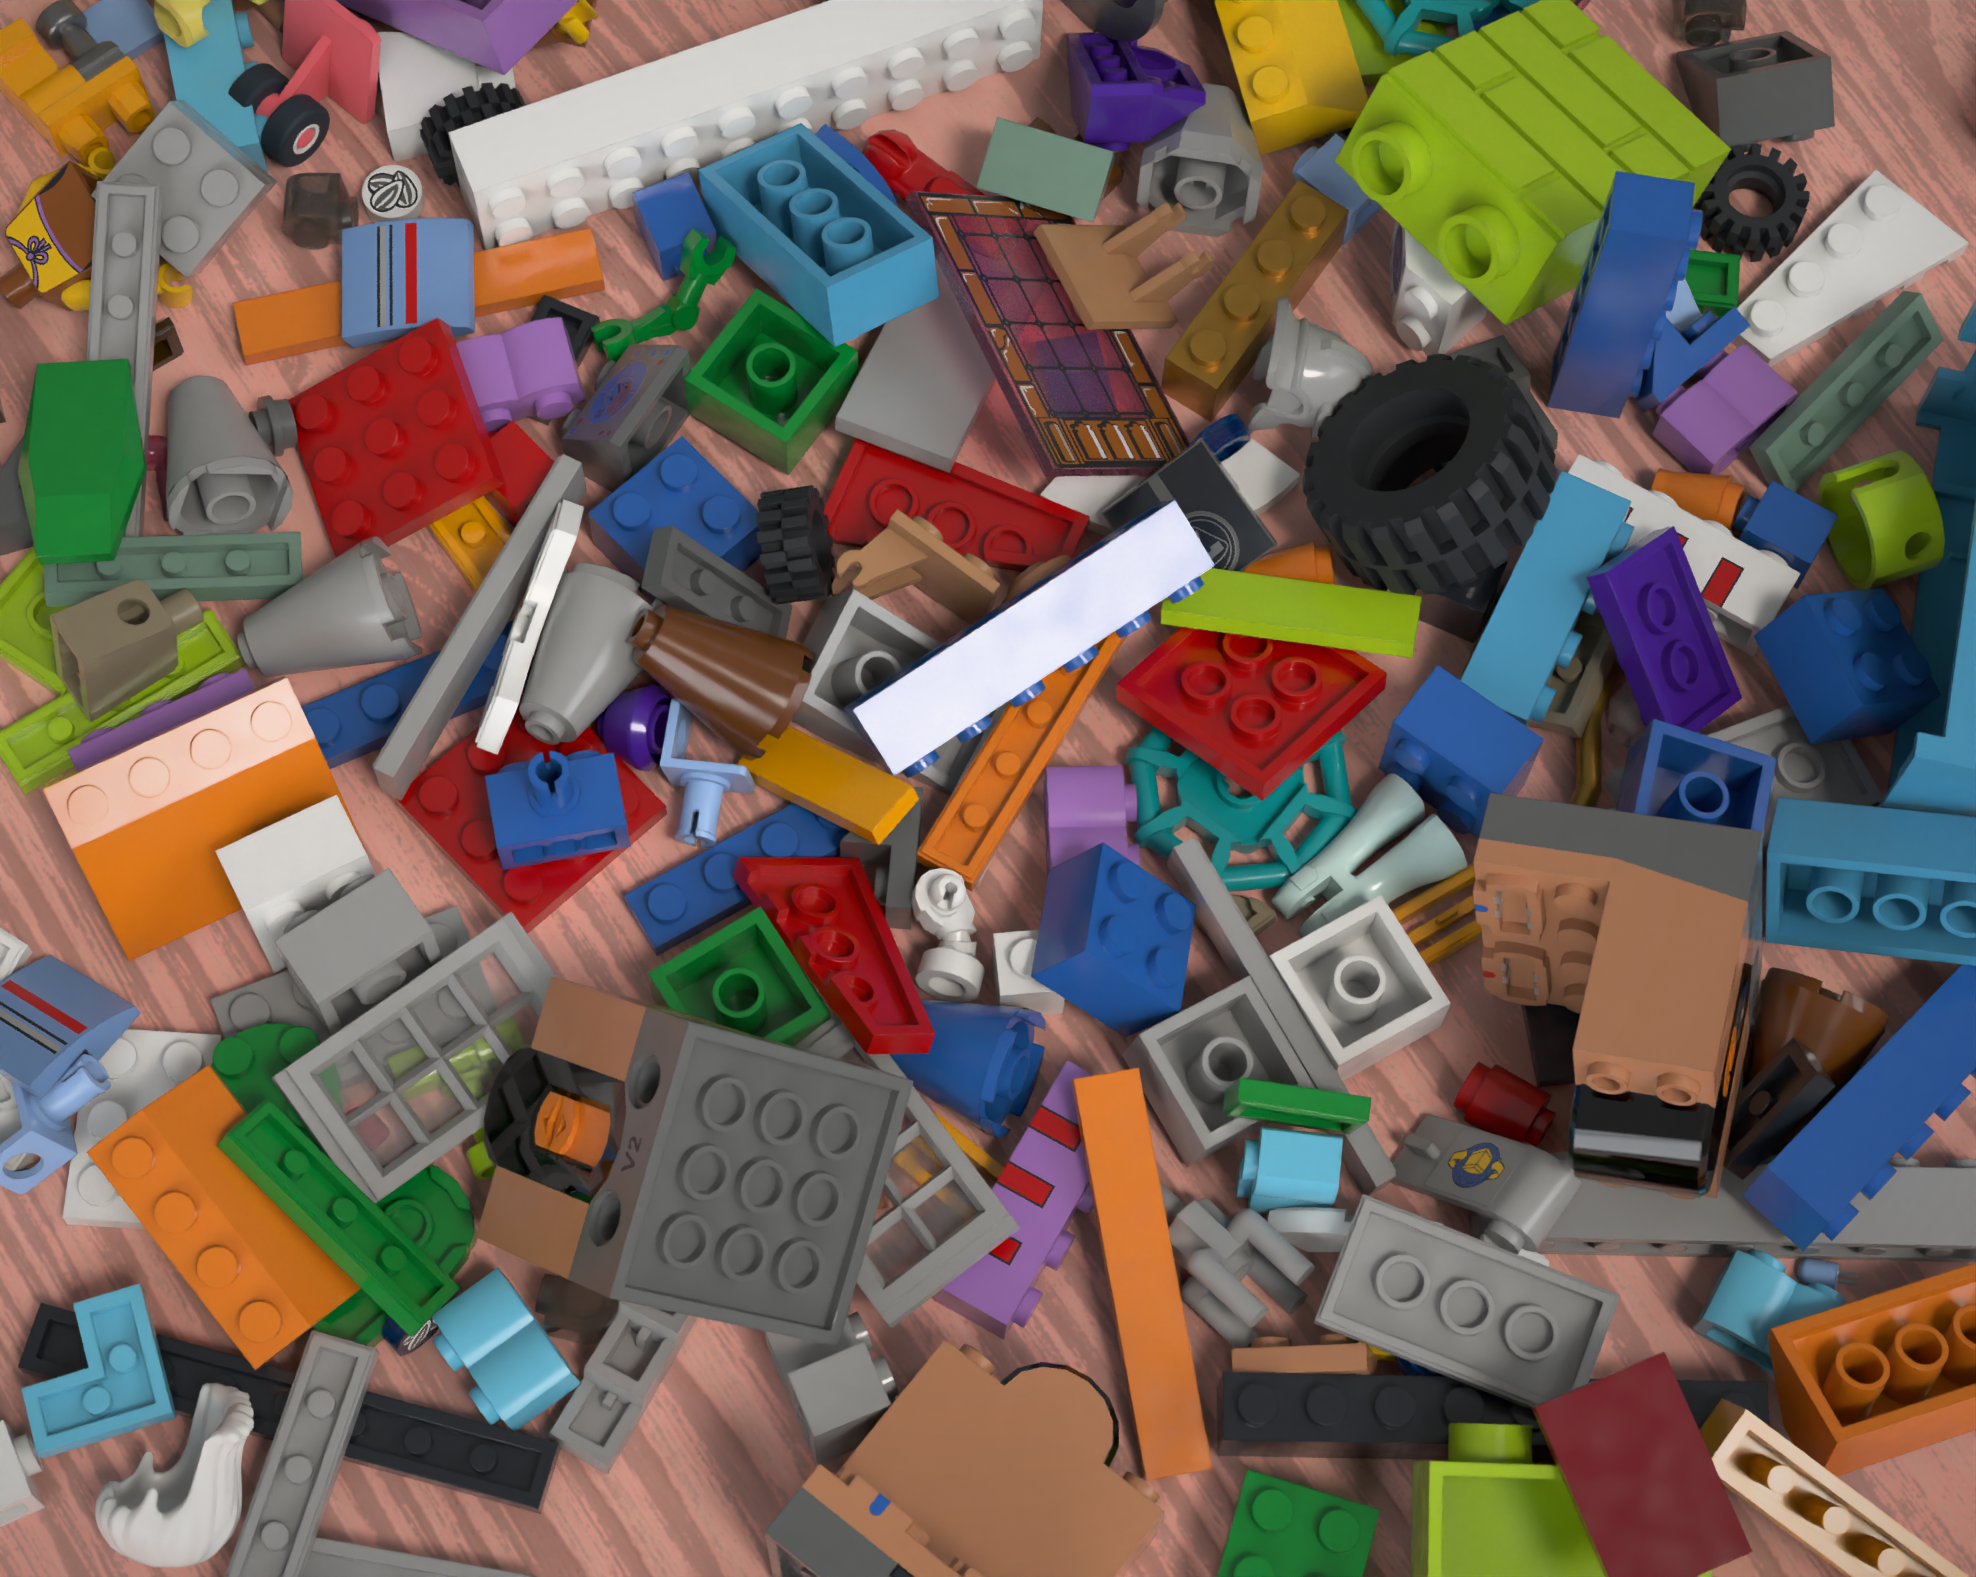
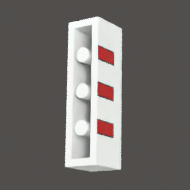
M1579 454L1570 468L1569 474L1632 501L1625 523L1635 528L1625 550L1655 530L1674 526L1718 638L1754 657L1759 648L1754 635L1777 617L1801 573L1790 568L1787 562L1776 553L1768 550H1757L1736 539L1730 530L1722 524L1712 520H1701L1679 508L1677 503L1665 493L1656 490L1648 491L1625 479L1622 473L1613 465L1599 460L1592 461ZM1608 557L1605 564L1611 561L1612 558Z

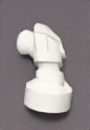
M943 868L929 870L920 877L913 889L911 904L916 922L920 921L924 930L936 935L937 939H942V941H940L939 947L926 950L923 953L916 975V983L923 991L936 998L949 1002H971L977 999L985 974L983 965L975 957L977 942H972L970 934L977 933L973 924L975 910L967 895L964 879L961 875L953 870Z

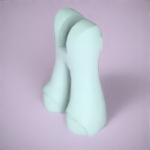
M1389 773L1370 791L1355 816L1344 829L1312 860L1306 863L1302 869L1288 878L1271 902L1284 918L1289 920L1300 914L1322 896L1325 898L1327 903L1316 910L1300 927L1298 933L1303 938L1379 895H1382L1388 904L1415 888L1456 875L1467 868V861L1461 846L1447 826L1435 814H1431L1423 821L1425 806L1421 797L1404 779L1396 774ZM1421 823L1405 839L1395 845L1358 876H1353L1356 870L1374 853Z

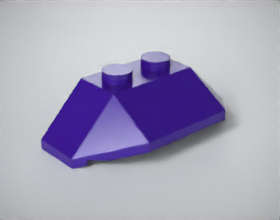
M1098 32L1066 33L1072 117L1084 143H1093V146L1113 152L1129 149V142H1145L1206 104V92L1190 65L1157 48L1137 45V40L1130 42L1119 39L1114 40Z

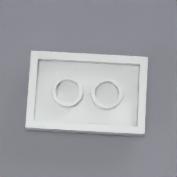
M126 1029L99 1060L109 1074L107 1080L111 1082V1087L78 1110L74 1134L78 1154L70 1162L62 1216L68 1225L146 1229L90 1158L87 1151L142 1108L207 1065H211L215 1047L220 1041L224 1040L222 1035Z

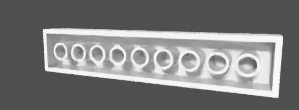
M829 0L448 132L462 197L485 250L525 242L532 236L555 228L567 229L583 223L589 216L614 207L618 209L634 206L633 192L689 172L693 183L699 180V169L800 123L814 134L824 124H827L833 130H849L860 126L868 118L893 109L897 111L910 109L920 103L922 99L947 90H964L973 85L978 79L1001 71H1018L1026 67L1032 60L1040 58L1043 0Z

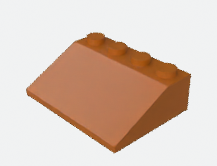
M285 676L43 786V791L128 961L134 960L243 909L215 852L216 850L336 794L364 850L367 851L313 731Z

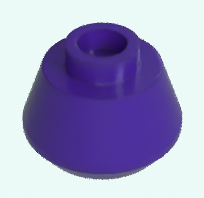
M647 685L623 692L599 715L598 733L609 753L614 752V756L640 771H652L660 765L672 700L662 687Z

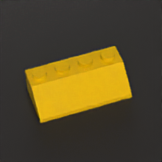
M1214 0L1260 156L1322 137L1324 134L1354 127L1368 102V96L1338 0Z

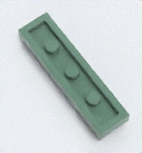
M1903 291L1749 446L1768 485L1773 480L1796 492L1944 341L1921 293Z
M275 532L123 537L115 561L44 565L46 607L73 606L135 579L145 581L159 601L184 588L192 593L197 602L275 599L303 580L301 533Z

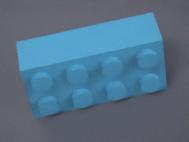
M802 123L698 170L703 203L714 225L717 238L719 236L727 238L736 247L735 254L834 347L853 340L861 334L940 297L933 237Z
M1777 797L1767 850L1765 942L1976 966V817Z

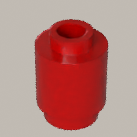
M1478 1062L1473 1067L1453 1104L1454 1108L1465 1113L1464 1121L1477 1129L1524 1144L1528 1142L1536 1148L1544 1139L1556 1116L1555 1112L1547 1108L1551 1100L1550 1094L1498 1064L1494 1065L1491 1069L1481 1062Z

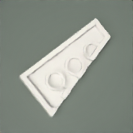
M1875 170L1737 308L1750 326L1731 343L1737 348L1746 344L1772 367L1827 335L1830 328L1851 316L1856 318L1873 308L1876 302L1898 288L1903 290L1921 280L1925 273L1943 262L1948 264L1964 254L1969 242L1883 174Z

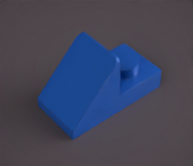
M1733 307L1717 318L1709 310L1681 334L1665 317L1661 339L1654 343L1651 364L1648 370H1643L1641 388L1635 402L1642 412L1661 403L1750 326L1737 308Z

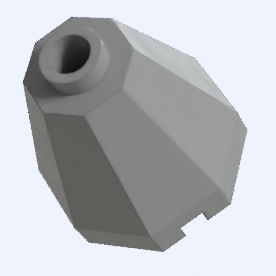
M1202 83L1201 85L1206 92V104L1153 136L1144 148L1136 201L1145 210H1148L1149 203L1155 208L1166 202L1169 203L1171 208L1177 203H1181L1186 212V218L1171 231L1219 237L1230 232L1231 223L1237 219L1244 217L1242 225L1256 219L1264 167L1244 101L1228 86Z

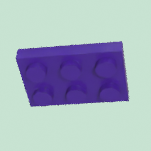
M1674 526L1651 532L1586 577L1593 593L1595 606L1601 613L1616 650L1618 663L1624 670L1638 705L1641 720L1646 728L1653 719L1698 732L1742 699Z

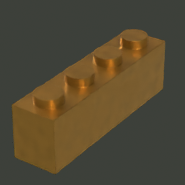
M1297 180L1165 357L1161 392L1212 422L1255 364L1262 343L1269 335L1274 334L1277 298L1287 296L1292 311H1294L1342 246L1349 210L1302 181Z

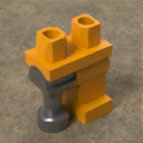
M59 0L49 5L40 14L36 22V30L50 47L55 49L66 48L73 61L59 69L56 62L39 44L35 33L20 17L0 30V91L33 127L49 141L51 147L60 158L70 153L83 165L88 166V157L95 148H110L107 137L102 132L104 129L119 120L130 134H138L147 128L156 116L139 69L128 55L125 56L118 45L112 41H103L99 44L95 42L85 32L87 18L72 0Z

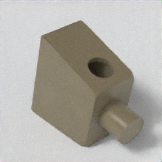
M135 579L58 611L50 616L57 675L87 719L92 722L175 670L179 665L177 635L204 622L201 608L195 597L186 588L159 601L145 581Z

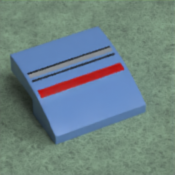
M402 219L342 229V339L353 348L400 338L435 318L441 319L450 326L453 337L475 333L474 224L469 219Z
M49 955L39 959L0 982V1074L41 1100L81 1054L91 1055L99 1061L141 1012L135 1005L54 956Z

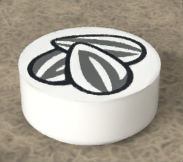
M399 165L380 167L366 178L362 186V199L366 213L375 223L417 219L424 208L425 201L421 182L418 176L406 167Z

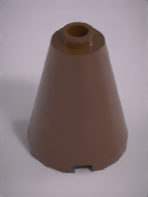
M661 604L654 612L645 609L635 621L628 637V643L634 646L632 659L733 751L750 761L761 758L767 752L757 747L767 734L779 739L787 729L800 707L812 674L801 668L803 659L814 661V653L799 642L667 604Z
M1774 967L1769 968L1765 979L1761 981L1744 1088L1793 1037L1812 1050L1835 1084V1087L1822 1099L1820 1105L1813 1112L1809 1113L1777 1145L1771 1154L1778 1155L1853 1078L1885 1033L1889 1015L1876 1005L1844 990L1841 996L1833 991L1822 988L1823 981Z

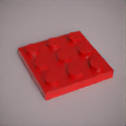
M439 318L431 320L288 400L295 418L297 444L335 558L362 540L372 537H379L389 547L505 484L451 328Z
M1181 627L1116 684V700L1263 801L1385 689L1387 672L1354 650Z
M524 688L498 755L476 747L478 742H475L478 726L411 783L401 801L396 798L395 801L402 812L503 917L512 912L528 934L628 847L503 870L495 840L485 776L497 774L501 768L509 764L530 762L533 757L541 752L543 753L545 763L551 762L549 751H556L564 757L585 750L597 751L601 755L609 753L605 743L589 726L572 742L559 741L558 744L553 745L544 743L532 736L525 728L526 721L522 718L519 711ZM614 756L630 844L632 845L667 815L666 805L621 759Z

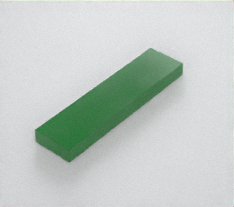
M268 1098L231 1129L217 1144V1147L410 1337L460 1289L417 1244Z

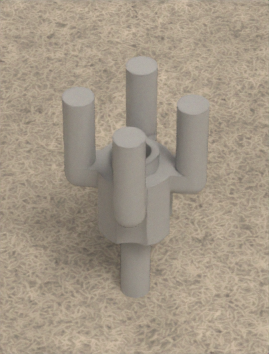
M1160 1182L1174 1259L1191 1274L1181 1289L1183 1299L1234 1348H1251V1340L1261 1337L1252 1327L1264 1317L1268 1307L1240 1281L1248 1275L1290 1315L1306 1300L1307 1294L1298 1286L1311 1275L1315 1266L1255 1210L1250 1208L1242 1209L1231 1221L1206 1197L1199 1201L1194 1200L1186 1206Z

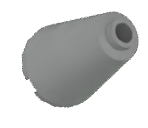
M202 375L184 380L172 390L168 401L166 515L173 531L176 528L183 535L252 533L269 524L272 532L283 523L292 509L293 491L286 473L223 380Z
M379 537L362 540L246 617L243 623L244 632L237 635V641L247 666L251 670L259 668L266 677L406 660L422 654V647L411 642L422 637L407 584L401 571L394 574L387 572L381 560L392 555L385 543Z
M587 562L578 563L572 573H569L568 569L563 572L544 623L519 707L520 714L526 721L525 728L536 739L553 745L558 744L559 741H574L644 670L632 659L634 646L628 643V637L635 621L645 609L654 612L663 603L656 597L652 606H650L645 600L635 594L641 584L630 576L607 566Z

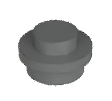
M270 395L259 397L257 400V410L249 412V419L274 457L283 456L284 449L297 446V428L292 408L286 398L273 400Z

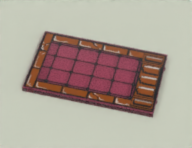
M912 191L905 198L918 225L933 237L935 258L1045 477L1151 475L1191 445L1131 329L1087 330L1083 321L1076 315L1073 303L1056 272L1049 266L1046 254L1037 240L1034 231L1040 224L1076 225L1072 216L1001 196Z

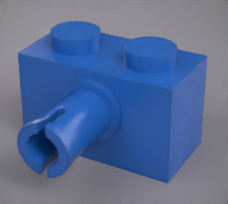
M585 750L564 757L561 753L549 751L551 762L545 763L543 753L541 752L533 757L530 762L509 764L501 768L499 773L485 776L495 840L503 870L631 847L614 752L601 755L597 751Z

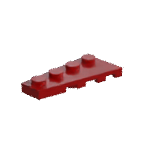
M858 438L855 439L824 509V515H828L830 523L828 532L829 536H832L833 544L865 547L888 527L891 516L898 509L909 518L919 516L930 522L942 534V542L963 556L964 553H970L980 558L989 567L1021 572L1038 562H1047L1059 556L1067 555L1073 559L1090 525V516L960 463L955 462L949 473Z
M738 857L733 878L756 908L761 906L796 959V962L866 1054L929 1053L935 1037V1031L860 859L840 857Z

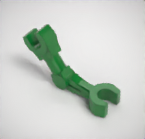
M693 228L684 239L680 270L685 275L676 295L672 294L665 305H659L650 313L631 322L624 319H609L590 328L596 349L599 352L605 351L608 362L611 360L618 362L630 344L638 345L651 338L671 335L678 330L686 331L691 329L698 320L701 309L698 304L707 284L715 286L724 272L729 269L735 259L736 247L727 238L719 236L714 250L710 254L703 256L710 239L701 230Z

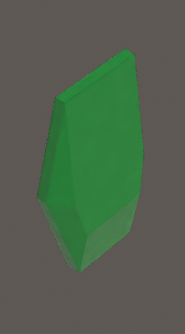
M128 359L37 364L17 471L36 557L41 565L115 561L147 470L130 363Z

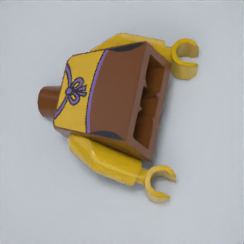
M104 147L95 148L88 157V166L86 167L81 163L75 164L72 161H68L59 170L36 177L31 181L16 217L6 226L5 237L20 263L0 277V290L15 307L23 308L40 294L44 299L67 311H89L96 199L91 194L96 190L97 181H103L115 166L113 152ZM169 262L164 263L159 268L157 295L166 306L182 308L193 299V286H169L168 283L186 279Z

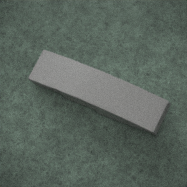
M619 1301L618 1313L586 1363L584 1378L551 1429L549 1441L559 1443L563 1451L608 1474L675 1360L697 1317Z

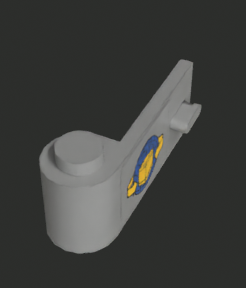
M1431 1114L1426 1115L1414 1134H1409L1405 1137L1404 1143L1406 1145L1392 1163L1397 1172L1395 1173L1396 1177L1390 1182L1476 1212L1488 1224L1484 1230L1486 1236L1500 1248L1518 1254L1521 1249L1531 1252L1539 1249L1582 1186L1579 1177L1571 1169L1569 1170L1566 1164L1544 1150Z

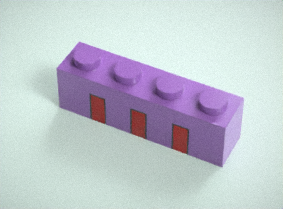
M1068 1060L1065 1062L992 1188L993 1192L1020 1226V1229L935 1294L934 1301L1002 1339H1005L1013 1323L1025 1328L1043 1295V1292L1037 1290L1034 1286L1046 1266L1057 1271L1065 1259L1076 1237L1066 1230L1078 1209L1089 1215L1094 1208L1071 1086L1072 1079L1093 1076V1074Z

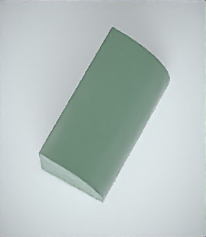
M997 117L976 188L1093 223L1108 185L1115 162V154L1110 150Z

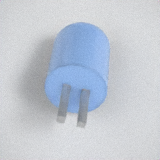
M1806 1258L1800 1262L1797 1269L1798 1279L1805 1285H1808L1810 1282H1817L1835 1290L1838 1283L1857 1285V1281L1839 1278V1275L1858 1278V1274L1840 1271L1839 1263Z

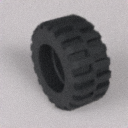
M1446 354L1428 355L1427 360L1421 363L1410 359L1396 364V370L1385 376L1379 372L1366 380L1367 386L1355 395L1350 392L1338 403L1339 411L1334 417L1327 416L1318 429L1317 436L1319 441L1311 442L1305 465L1307 468L1304 469L1303 493L1307 497L1306 505L1345 567L1353 576L1360 577L1363 583L1370 587L1383 591L1389 589L1390 592L1415 595L1417 589H1422L1426 594L1447 591V585L1455 582L1464 586L1479 579L1477 573L1492 565L1496 569L1509 559L1508 552L1516 544L1521 547L1533 534V522L1535 520H1542L1548 509L1551 499L1548 493L1554 490L1557 472L1554 466L1556 456L1552 443L1516 382L1508 377L1506 371L1495 364L1460 354L1457 355L1455 360ZM1450 461L1443 469L1429 479L1407 488L1428 470Z

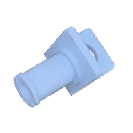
M672 698L660 767L671 786L685 787L680 821L675 839L683 844L696 846L697 838L702 839V847H713L716 845L717 840L716 830L723 794L728 792L753 794L755 782L745 766L686 759L692 716L684 705L676 698Z
M88 1054L80 1056L41 1100L12 1082L22 1129L0 1145L1 1186L17 1194H25L78 1154L70 1116L111 1087V1082L107 1080L109 1078L108 1072L93 1056ZM33 1153L41 1157L40 1161L28 1170L10 1171L4 1168V1164L15 1155Z

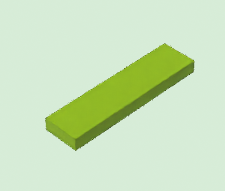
M1210 568L1200 575L1204 582L1200 589L1174 604L1166 597L1163 599L1161 608V624L1413 658L1422 596Z
M209 608L202 612L204 622L177 635L179 665L173 672L100 718L90 722L68 691L1 730L0 756L25 795L72 768L74 764L68 750L80 745L82 739L91 732L106 727L117 728L139 718V715L145 708L163 700L176 701L197 691L199 686L208 678L221 673H232L246 665L240 651L213 610Z

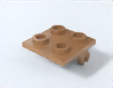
M1166 202L1128 228L1124 225L1040 224L1034 231L1037 240L1046 254L1049 266L1056 272L1073 303L1076 315L1083 321L1087 330L1172 328L1178 320L1168 301L1192 280L1206 274L1214 264L1208 251L1203 252L1200 257L1196 251H1192L1149 279L1137 259L1161 235L1176 228L1184 221L1186 212L1181 203H1177L1171 208L1169 203Z
M897 509L891 516L888 527L861 550L846 551L840 556L836 566V577L832 584L831 593L832 597L841 594L846 586L851 585L852 589L873 600L914 584L971 625L991 612L1001 584L994 579L995 575L992 569L980 558L970 553H964L963 556L942 542V534L930 522L919 516L909 518ZM851 566L859 567L856 570H848Z

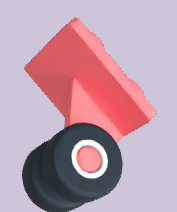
M285 0L282 58L296 70L295 74L289 81L285 75L272 65L266 63L257 64L244 71L235 80L228 94L242 107L252 105L255 115L268 117L261 137L263 150L282 166H296L313 155L326 137L330 117L326 108L318 103L325 97L329 96L363 124H366L375 117L381 38L367 21L356 17L336 0Z

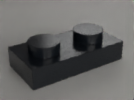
M1794 1037L1737 1095L1723 1165L1742 1180L1762 1161L1767 1159L1774 1152L1777 1145L1809 1113L1813 1112L1820 1105L1822 1099L1835 1087V1084L1812 1050Z

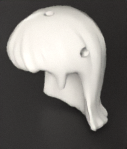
M221 1383L203 1384L199 1392L187 1445L178 1462L165 1472H155L153 1469V1454L146 1452L132 1476L122 1482L109 1481L102 1486L96 1500L95 1518L103 1538L112 1549L126 1558L147 1566L183 1568L207 1561L227 1543L233 1535L241 1515L242 1452L246 1438L254 1427L252 1419L254 1413L248 1393Z

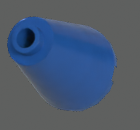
M921 999L935 1031V1037L929 1053L890 1054V1056L906 1077L914 1081L913 1086L918 1092L983 1133L996 1138L1006 1136L1011 1129L1002 1126V1123L1009 1113L1019 1117L1022 1116L1040 1072L1045 1047L1035 1044L1033 1041L1034 1027L1046 1030L1045 1019L1041 1012L1024 1007Z

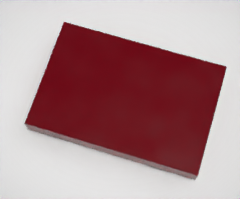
M1665 1352L1657 1353L1531 1407L1605 1577H1696L1753 1552Z

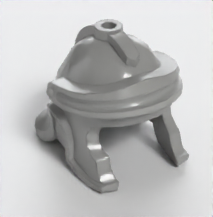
M1287 296L1277 298L1275 332L1269 335L1262 343L1257 354L1253 369V379L1261 381L1267 377L1266 385L1271 389V393L1267 403L1263 402L1255 405L1249 413L1247 433L1252 434L1255 430L1273 429L1284 423L1294 424L1299 427H1311V438H1317L1318 429L1327 416H1335L1339 411L1338 403L1350 392L1355 395L1367 386L1365 381L1374 376L1373 370L1367 358L1347 343L1338 332L1321 328L1317 324L1309 322L1305 317L1300 320L1295 318Z

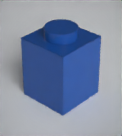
M689 172L632 193L637 226L663 281L676 276L684 277L685 274L680 270L682 247L685 237L693 228L701 230L710 239L703 256L710 254L714 250L717 242L716 230Z
M1772 480L1761 500L1749 495L1732 529L1742 533L1739 538L1740 541L1757 550H1768L1776 553L1787 562L1790 568L1801 573L1794 585V588L1798 589L1839 515Z

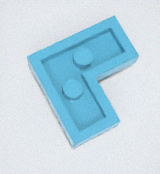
M140 1283L73 1303L89 1368L21 1388L36 1453L42 1459L177 1418L146 1292Z

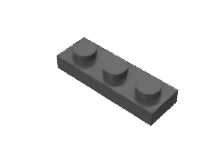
M668 526L653 530L641 585L643 589L668 605L786 639L792 605L789 603L777 604L776 598H772L767 588L676 527Z

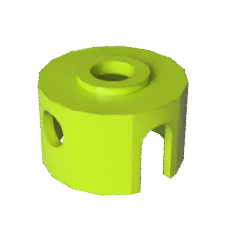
M1902 450L1891 451L1823 475L1818 484L1817 503L1839 515L1826 538V543L1837 567L1850 584L1859 590L1872 589L1938 566L1943 558L1945 545L1942 515L1935 493L1924 471L1912 456ZM1863 481H1873V483L1854 489V487H1856L1859 483ZM1851 492H1852V499L1854 500V502H1852L1851 499H1850V494H1851Z

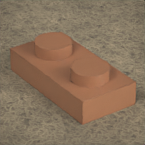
M1342 1334L1319 1336L1318 1345L1292 1346V1341L1288 1338L1259 1337L1251 1340V1348H1232V1372L1378 1375L1377 1357L1366 1343H1358L1357 1340Z

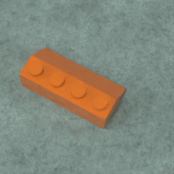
M207 1065L142 1108L89 1149L87 1154L256 1370L362 1288L217 1147L222 1138L242 1121L248 1113L211 1065Z
M1976 1263L1771 1328L1767 1335L1783 1426L1797 1448L1836 1477L1976 1430Z

